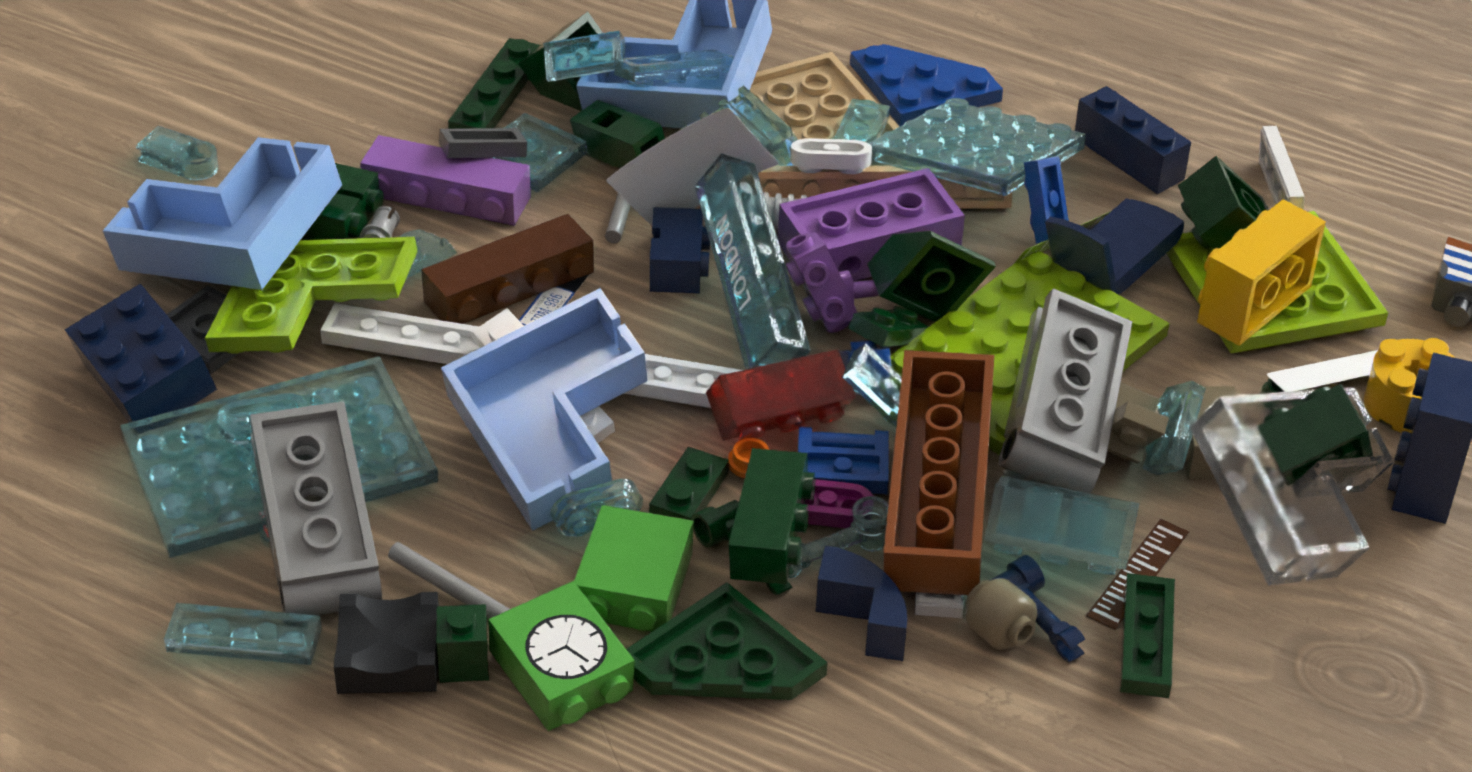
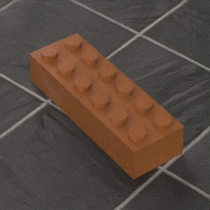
M904 350L884 544V572L893 580L900 591L968 596L972 589L980 583L993 399L994 355Z

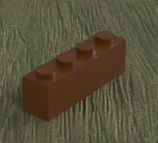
M569 214L562 215L421 269L424 302L439 320L464 324L556 286L594 273V240Z

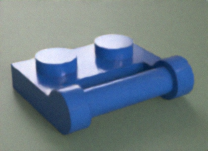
M799 426L798 452L807 453L808 472L815 473L816 479L859 484L866 487L872 494L888 493L889 431L875 430L874 434L812 432V427Z

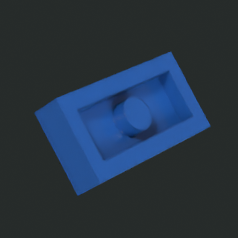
M1059 156L1024 162V184L1029 195L1031 208L1030 224L1034 231L1036 244L1048 240L1045 221L1049 217L1069 221Z

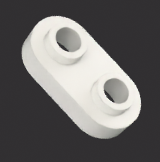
M800 139L791 144L790 162L804 173H818L822 169L839 170L844 174H859L864 168L871 165L872 146L859 140Z

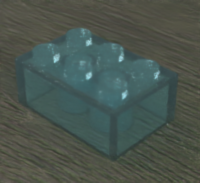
M1002 475L995 484L984 541L994 542V550L999 552L1022 555V550L1027 549L1041 552L1040 559L1046 562L1068 565L1069 559L1088 562V570L1115 575L1117 568L1123 570L1127 568L1140 503Z

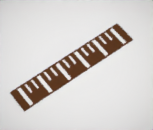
M1160 519L1086 616L1116 630L1123 620L1127 573L1156 577L1188 535L1189 531Z

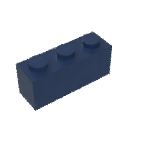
M1108 86L1079 99L1074 131L1075 139L1156 194L1185 180L1191 147L1190 140Z

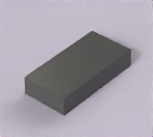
M518 128L440 129L439 145L447 158L527 156L528 142Z

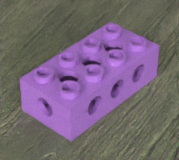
M926 168L779 204L778 244L789 261H791L785 248L787 242L797 235L811 234L816 231L826 244L838 271L848 270L853 281L872 277L867 263L892 234L932 231L962 246L965 215L930 169Z

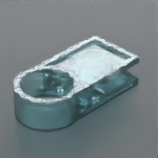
M157 126L136 145V149L141 150L142 154L138 158L139 162L189 180H204L212 177L219 170L217 149L213 144L161 126ZM195 159H206L200 162H190Z

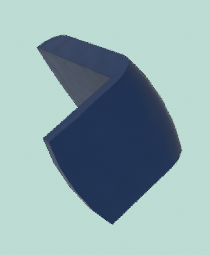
M1128 198L1122 201L1091 230L1055 217H1049L1045 221L1053 262L1068 271L1081 273L1085 277V281L1102 290H1111L1116 294L1124 292L1171 250L1180 240L1184 229V221L1173 213L1160 207Z

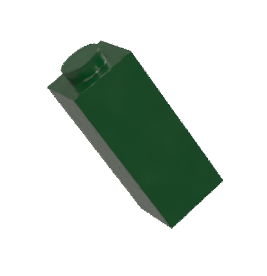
M598 99L570 119L579 152L617 168H622L637 156L665 139L661 124Z

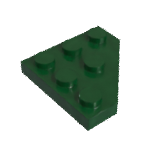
M728 582L626 649L635 660L634 680L652 695L793 700L827 675L828 662Z

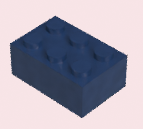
M141 283L65 329L82 363L140 437L145 436L218 390L201 355Z
M1433 352L1428 370L1421 368L1418 370L1412 395L1420 396V399L1412 397L1409 403L1403 428L1411 430V433L1402 431L1394 461L1402 462V466L1393 464L1387 490L1395 492L1391 510L1446 524L1472 439V362Z

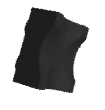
M420 592L411 597L395 600L372 599L359 594H340L338 637L334 657L337 694L437 691L438 656L436 638L437 606H439L438 592Z

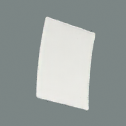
M725 108L665 138L607 178L606 181L652 226L654 207L695 209L711 199V197L716 196L742 180L778 165V161L732 110Z

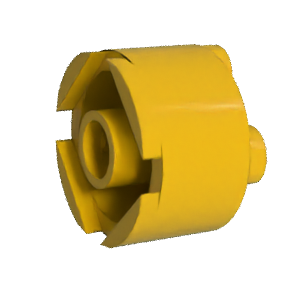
M1429 338L1425 341L1419 339L1383 340L1374 356L1364 394V404L1369 414L1378 422L1381 419L1392 425L1391 429L1395 431L1411 433V430L1405 429L1403 426L1412 397L1420 399V396L1412 395L1419 368L1428 370L1433 352L1454 357L1449 353L1447 343L1438 338Z

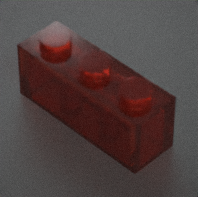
M838 349L720 375L706 391L723 441L738 437L740 440L745 438L757 439L766 433L765 431L779 428L781 433H786L798 429L806 421L818 419L819 423L832 422L841 418L844 415L843 410L856 398Z

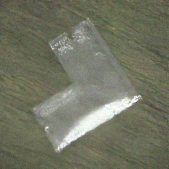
M1355 387L1344 388L1364 425L1367 426L1372 419ZM1315 390L1222 396L1190 427L1268 586L1300 582L1303 578L1306 581L1338 577L1369 550L1370 547L1342 494L1363 492L1395 463L1377 428H1372L1368 430L1373 456L1318 461L1299 480L1287 487L1261 440L1257 426L1264 423V418L1277 409L1288 408L1290 410L1306 402V397Z

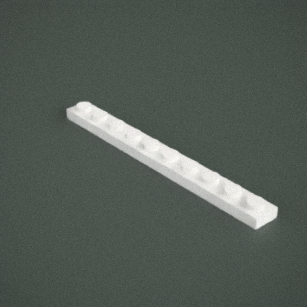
M334 303L320 330L323 344L449 364L480 348L474 342L472 331L477 329L478 326ZM645 354L648 381L624 393L743 413L752 387L753 372Z

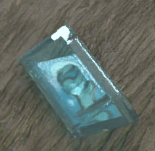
M613 31L544 43L546 80L555 81L623 70L626 50L625 38L620 31Z

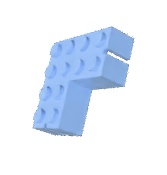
M689 0L673 40L599 35L593 50L624 45L622 67L581 74L576 87L582 110L598 99L657 122L662 127L683 129L725 108H730L739 118L772 33L768 1L732 0L737 28H732L727 0Z
M258 137L218 187L146 179L127 201L129 208L122 207L103 230L118 270L262 290L342 186L330 146L296 142L293 148L300 166L299 169L290 141Z
M601 288L441 367L448 398L532 531L568 513L569 502L573 501L576 507H579L613 489L610 462L580 416L648 380L645 352L625 323L621 325L619 314Z

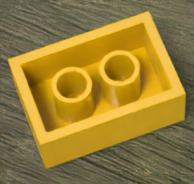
M1282 199L1270 210L1262 211L1256 221L1247 228L1239 229L1229 242L1220 249L1215 248L1205 261L1204 270L1206 271L1204 287L1198 296L1200 309L1197 323L1238 346L1244 343L1311 287L1326 221Z

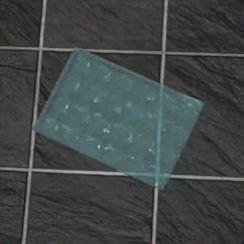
M380 356L120 425L122 439L169 558L260 533L267 529L251 446V414L344 401L365 502L438 482V469Z

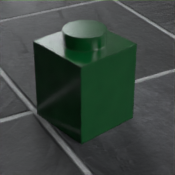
M486 604L437 606L436 643L440 683L489 681Z

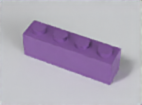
M381 135L377 136L360 162L361 169L378 172L379 190L383 191L384 199L515 226L531 198L530 165L496 158H447L441 147Z

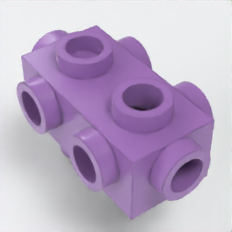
M816 231L811 234L797 235L787 242L785 248L791 261L786 263L785 266L796 287L803 284L808 297L802 299L811 319L813 322L820 319L827 332H838L849 325L853 314L858 313L854 305V299L876 297L879 295L873 280L854 282L848 270L838 271L826 244Z

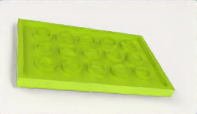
M1039 251L1010 266L968 297L957 311L948 312L909 344L891 355V377L887 387L900 394L904 350L994 355L989 449L1000 455L1006 439L1004 434L1030 318L1038 306L1043 308L1045 297L1053 288L1133 321L1123 371L1167 336L1170 323L1111 290H1102L1085 281V277L1081 273L1064 269L1054 263L1052 257Z

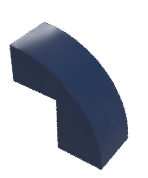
M825 545L817 581L815 612L868 620L865 656L903 661L908 618L905 601L896 584L882 569L871 561L850 551Z

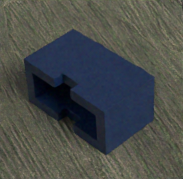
M654 207L652 222L653 238H651L650 292L700 293V277H709V252H702V250L710 251L711 226H703V209Z

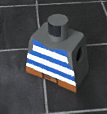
M1448 237L1438 270L1431 306L1434 310L1444 313L1445 320L1456 327L1465 326L1468 321L1472 322V244Z

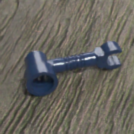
M1029 555L1019 557L1007 565L1006 571L990 579H1008L1036 603L1037 618L1035 623L1049 636L1050 642L1066 662H1071L1085 654L1077 645L1086 640L1081 631L1075 626L1061 621L1033 594L1044 587L1045 579L1041 568Z

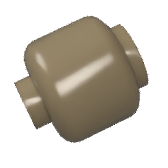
M996 578L990 581L985 580L976 585L969 593L965 604L967 625L993 648L1007 650L1016 645L1025 644L1033 636L1036 629V603L1008 579Z

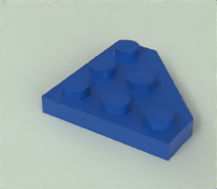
M886 44L873 45L850 53L851 67L900 127L1002 101L1003 88L982 67Z

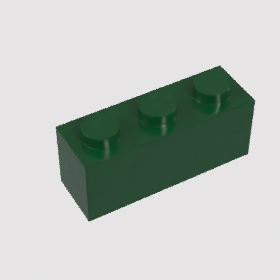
M752 448L728 544L730 579L787 584L791 565L799 566L802 541L801 537L797 536L798 532L806 533L809 507L805 504V500L813 501L816 483L815 473L808 472L807 453Z

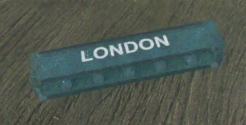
M721 153L696 183L695 190L746 371H752L756 377L782 383L811 352L756 166L753 163Z

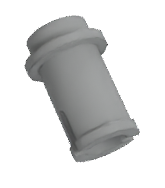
M389 206L377 208L371 223L362 229L360 238L392 237V233L400 221L398 212L395 210L391 218L388 219L387 216L392 208Z

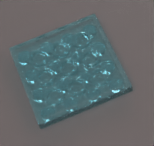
M951 98L947 99L940 106L925 111V114L906 121L904 125L893 131L885 132L883 136L868 144L872 146V161L913 172L929 168L936 178L1006 196L1025 185L1024 162L1059 156L1061 163L1085 148L1086 134L1073 131L1066 124L1054 123L1049 125L1037 122L1036 118L1030 115L1012 116L1002 113V110L997 107L986 106L980 108L968 105V101L965 99Z

